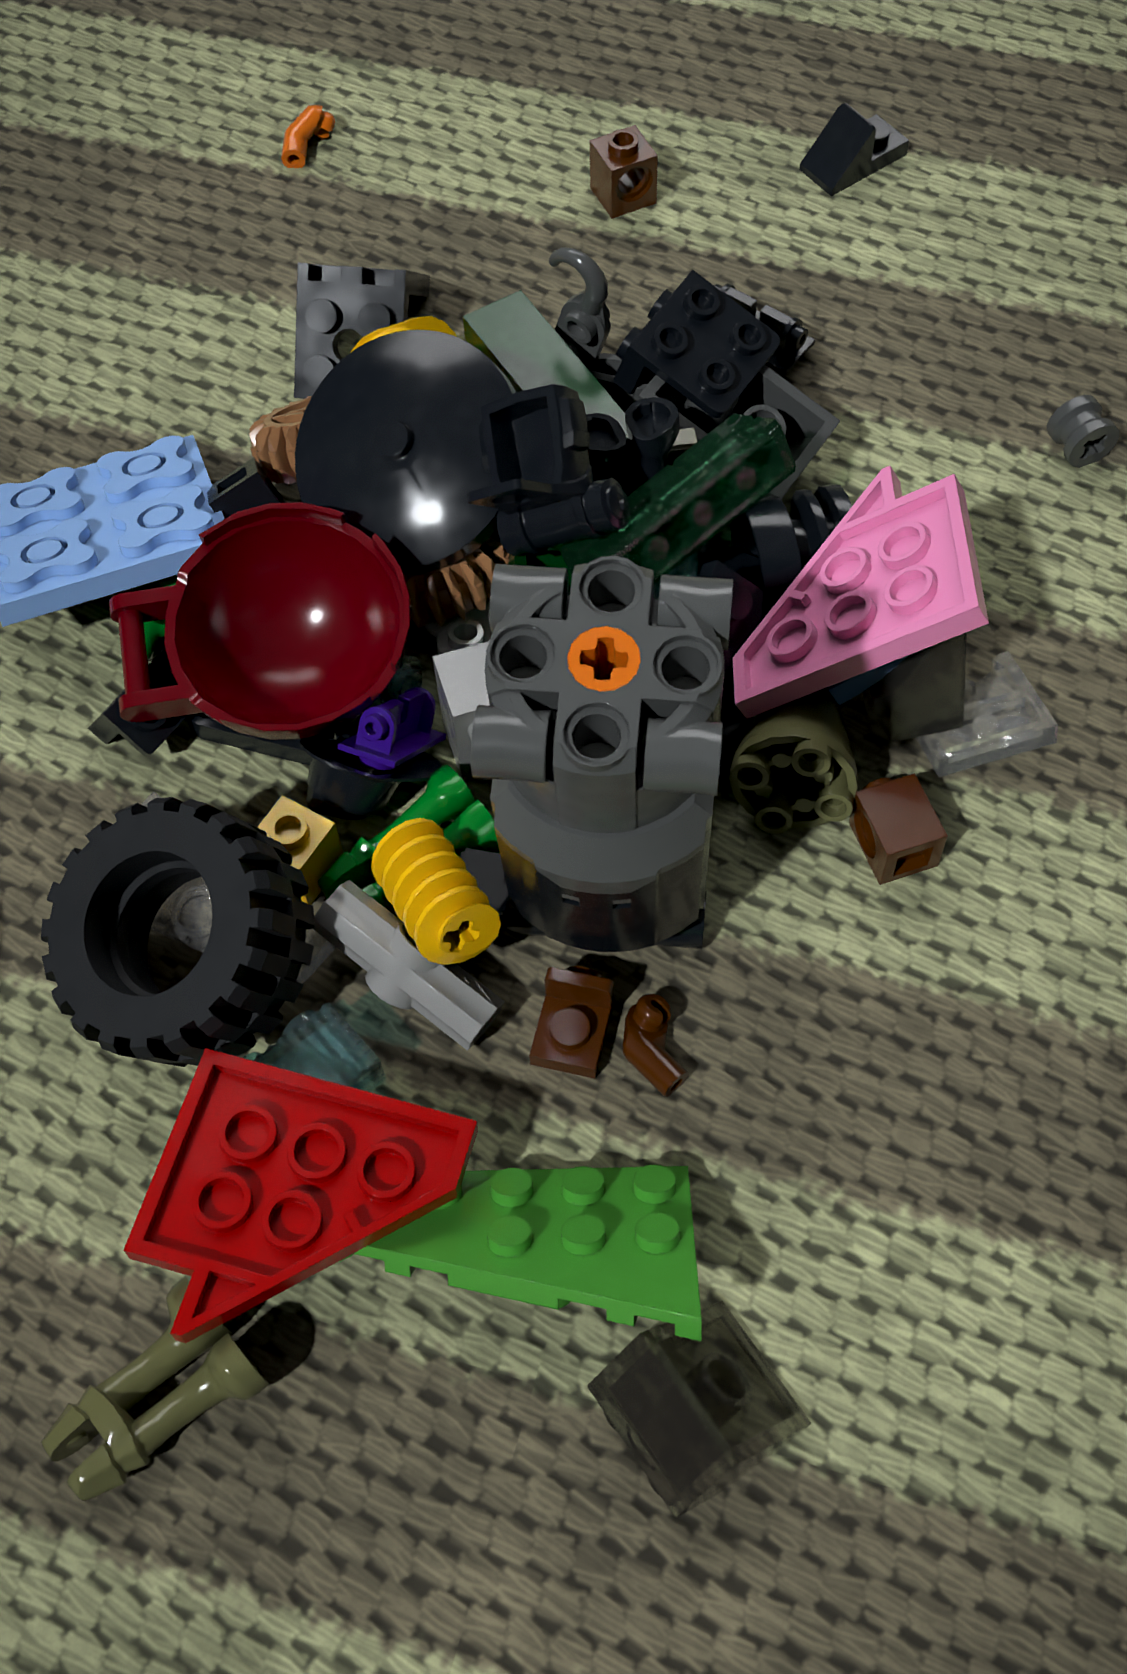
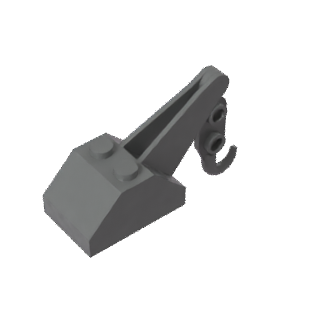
M562 247L554 250L549 257V264L553 267L558 266L561 262L570 264L582 275L586 284L584 291L571 296L562 307L555 331L624 413L632 403L644 398H663L675 404L679 414V429L694 428L698 442L694 497L708 507L732 510L736 502L772 495L778 496L782 500L827 441L840 420L766 365H764L729 411L721 418H714L652 371L648 373L642 382L638 383L630 395L613 382L622 360L616 354L601 353L611 329L610 312L605 303L608 296V282L604 272L587 254L575 248Z

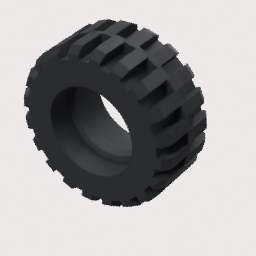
M174 797L153 799L148 803V807L135 803L121 809L115 814L116 823L112 824L103 820L85 835L89 843L82 850L75 847L62 864V866L67 868V871L61 883H52L47 897V901L53 903L50 919H42L41 941L47 942L49 945V954L42 956L46 980L57 982L58 985L51 991L52 997L62 1014L73 1016L70 1019L72 1026L86 1040L99 1042L103 1050L117 1055L185 1067L187 1064L198 1066L205 1048L238 1057L255 1046L257 1041L253 1035L254 1033L260 1032L269 1035L282 1022L284 1016L279 1012V1009L285 1001L295 1003L303 987L302 983L296 981L302 964L311 965L314 945L306 943V930L314 929L315 918L314 907L301 901V897L308 894L309 889L301 870L290 866L292 864V855L280 842L267 837L266 832L207 803L193 799L183 802ZM202 877L208 888L212 903V927L207 946L193 970L178 984L161 992L153 980L148 963L147 948L152 923L160 907L175 890L193 879Z

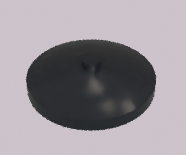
M406 330L380 336L363 344L344 357L330 370L312 395L304 412L295 450V473L301 501L343 512L346 523L361 530L370 538L376 533L384 541L401 566L403 574L426 573L454 564L479 548L497 530V513L499 509L469 504L467 493L492 486L491 475L489 472L484 471L481 460L482 451L479 438V425L482 422L481 407L516 393L515 389L499 367L483 352L467 341L450 334L431 330Z

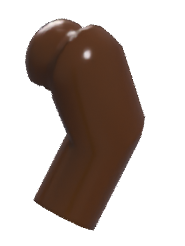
M646 994L641 996L637 1003L632 1005L627 1012L622 1050L627 1061L664 1097H669L685 1082L689 1073L665 1050L667 1022L670 1020L672 1013L669 1003L657 994Z

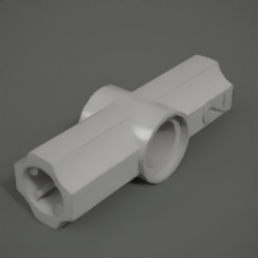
M350 880L340 884L335 892L324 901L314 916V930L367 971L365 975L366 983L380 999L399 1009L409 1010L414 1008L467 1051L479 1040L502 1010L501 1008L505 1001L458 964H437L428 961L417 949L414 939L407 933L403 921Z

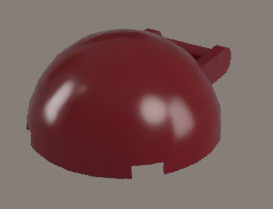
M303 502L268 503L234 513L199 534L202 544L180 567L175 585L120 593L109 600L110 617L119 626L125 694L118 700L120 717L130 722H144L205 713L211 719L239 733L270 740L313 737L334 731L360 716L386 691L400 668L408 641L410 626L409 592L401 566L384 541L376 533L370 538L361 530L346 523L343 512ZM165 619L164 644L172 674L178 685L151 689L144 622Z

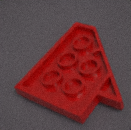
M205 1048L123 1251L129 1259L192 1276L170 1332L176 1341L188 1343L457 1198L478 1133L477 1121Z

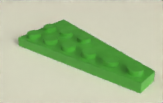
M647 1165L644 1167L610 1168L580 1166L565 1169L506 1168L503 1170L465 1171L457 1198L353 1253L383 1260L385 1272L411 1277L415 1269L420 1268L447 1274L448 1286L556 1310L568 1305L570 1302L606 1309L607 1321L635 1326L637 1318L640 1316L675 1324V1336L697 1341L702 1339V1316L688 1166Z

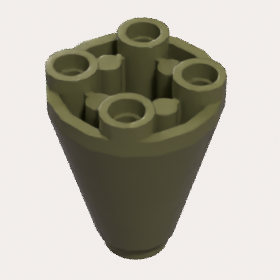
M828 688L758 714L735 752L729 774L733 796L748 813L755 816V824L765 832L780 834L790 828L817 827L830 821H842L851 815L859 779L839 705L828 691Z

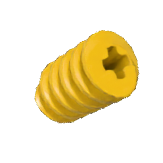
M421 817L407 820L392 828L379 841L372 855V873L377 884L382 887L385 897L393 905L396 915L403 921L407 933L414 939L417 949L428 961L437 964H457L476 957L493 943L499 934L501 926L499 913L489 904L488 896L478 888L476 878L467 871L465 862L455 853L453 844L444 836L443 829L436 822Z

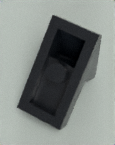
M843 103L837 108L800 162L799 170L826 193L833 196L906 156L909 140L877 114L866 119L847 103Z

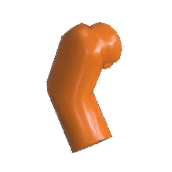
M321 105L307 106L286 129L281 160L287 168H302L305 165L308 141L312 134H315L320 139H326L329 137V132H332L335 118L330 112L323 111Z

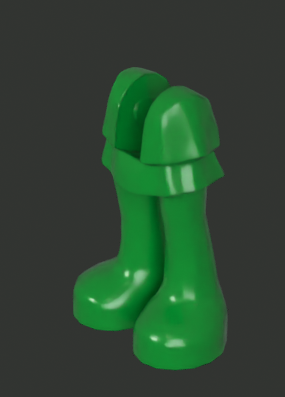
M445 764L431 775L426 791L392 824L367 841L360 837L351 852L341 854L334 864L318 880V885L325 898L328 899L340 884L348 880L359 888L370 881L372 884L362 890L387 910L394 911L393 905L385 897L382 887L377 884L371 870L372 855L379 841L392 828L407 820L420 817L433 820L438 825L450 821L452 823L443 832L444 836L453 844L455 853L458 856L461 855V852L465 851V848L500 854L494 828V819L479 800H474L470 789L458 773Z

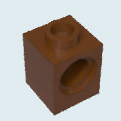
M636 125L589 140L590 189L611 219L657 203L658 155Z
M915 773L895 780L880 778L870 782L860 791L856 792L849 824L879 885L939 865L948 835Z

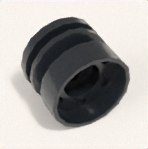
M832 483L818 486L814 494L811 490L807 489L795 491L791 498L789 513L781 499L774 495L736 502L734 504L730 523L731 547L758 557L760 560V589L764 591L761 621L852 507L850 499L841 485Z

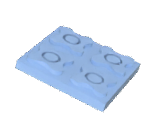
M167 436L140 450L108 453L93 464L75 469L70 467L56 468L38 479L25 483L0 484V623L2 627L177 575L180 567L202 544L199 534L225 519L222 511L214 512L208 504L207 492L212 487V483L194 436Z

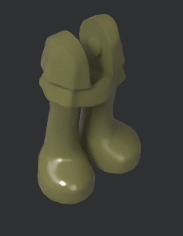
M186 1276L172 1286L167 1294L166 1302L171 1322L159 1339L135 1360L96 1387L89 1385L77 1404L68 1403L65 1410L41 1441L51 1461H60L80 1450L99 1433L106 1443L102 1444L86 1458L68 1478V1486L82 1501L90 1500L125 1484L130 1471L149 1464L152 1460L151 1453L170 1436L210 1408L228 1398L248 1400L270 1385L255 1361L232 1335V1331L226 1323L188 1343L179 1342L173 1338L170 1332L190 1279ZM209 1351L203 1364L189 1378L136 1420L132 1418L128 1411L191 1361Z

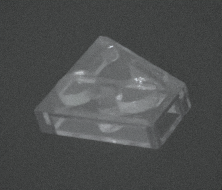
M1009 651L1000 653L993 658L992 671L977 683L966 679L951 691V695L946 701L934 704L915 719V737L938 777L1057 743L1058 724Z

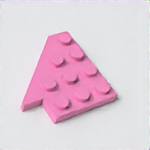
M887 466L880 470L732 658L735 705L746 719L989 624L965 492L955 474L902 496L901 483L892 467Z

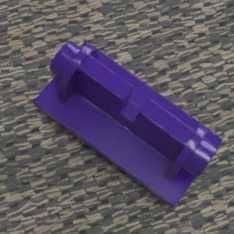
M413 687L399 695L398 700L391 699L381 705L365 710L360 717L357 734L338 743L337 749L359 756V762L369 768L392 770L444 741L447 734L432 729L436 709L432 694L422 687Z

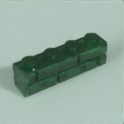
M742 414L730 416L677 457L672 466L667 465L627 496L631 515L627 527L612 531L609 535L601 538H586L566 543L561 547L562 557L571 576L576 565L589 563L599 557L618 556L627 558L638 566L653 570L654 584L661 580L662 574L667 575L795 472L796 464L781 425L773 418L756 417L754 419L750 415Z

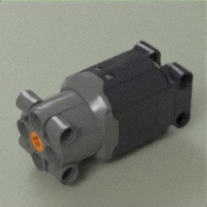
M605 556L589 563L574 566L570 595H568V568L495 564L490 594V630L492 635L486 650L485 680L489 705H478L476 708L471 740V771L473 778L492 779L490 801L508 890L507 932L509 934L546 936L568 946L597 952L633 951L655 945L702 949L714 796H717L722 742L723 722H720L724 683L723 650H728L733 579L662 574L659 600L654 599L653 570L638 566L627 558Z

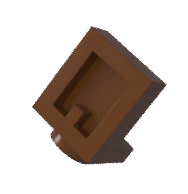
M570 966L565 970L549 967L544 980L546 996L529 1054L530 1065L596 1079L614 1008V983L612 980L603 978L600 973L587 967Z

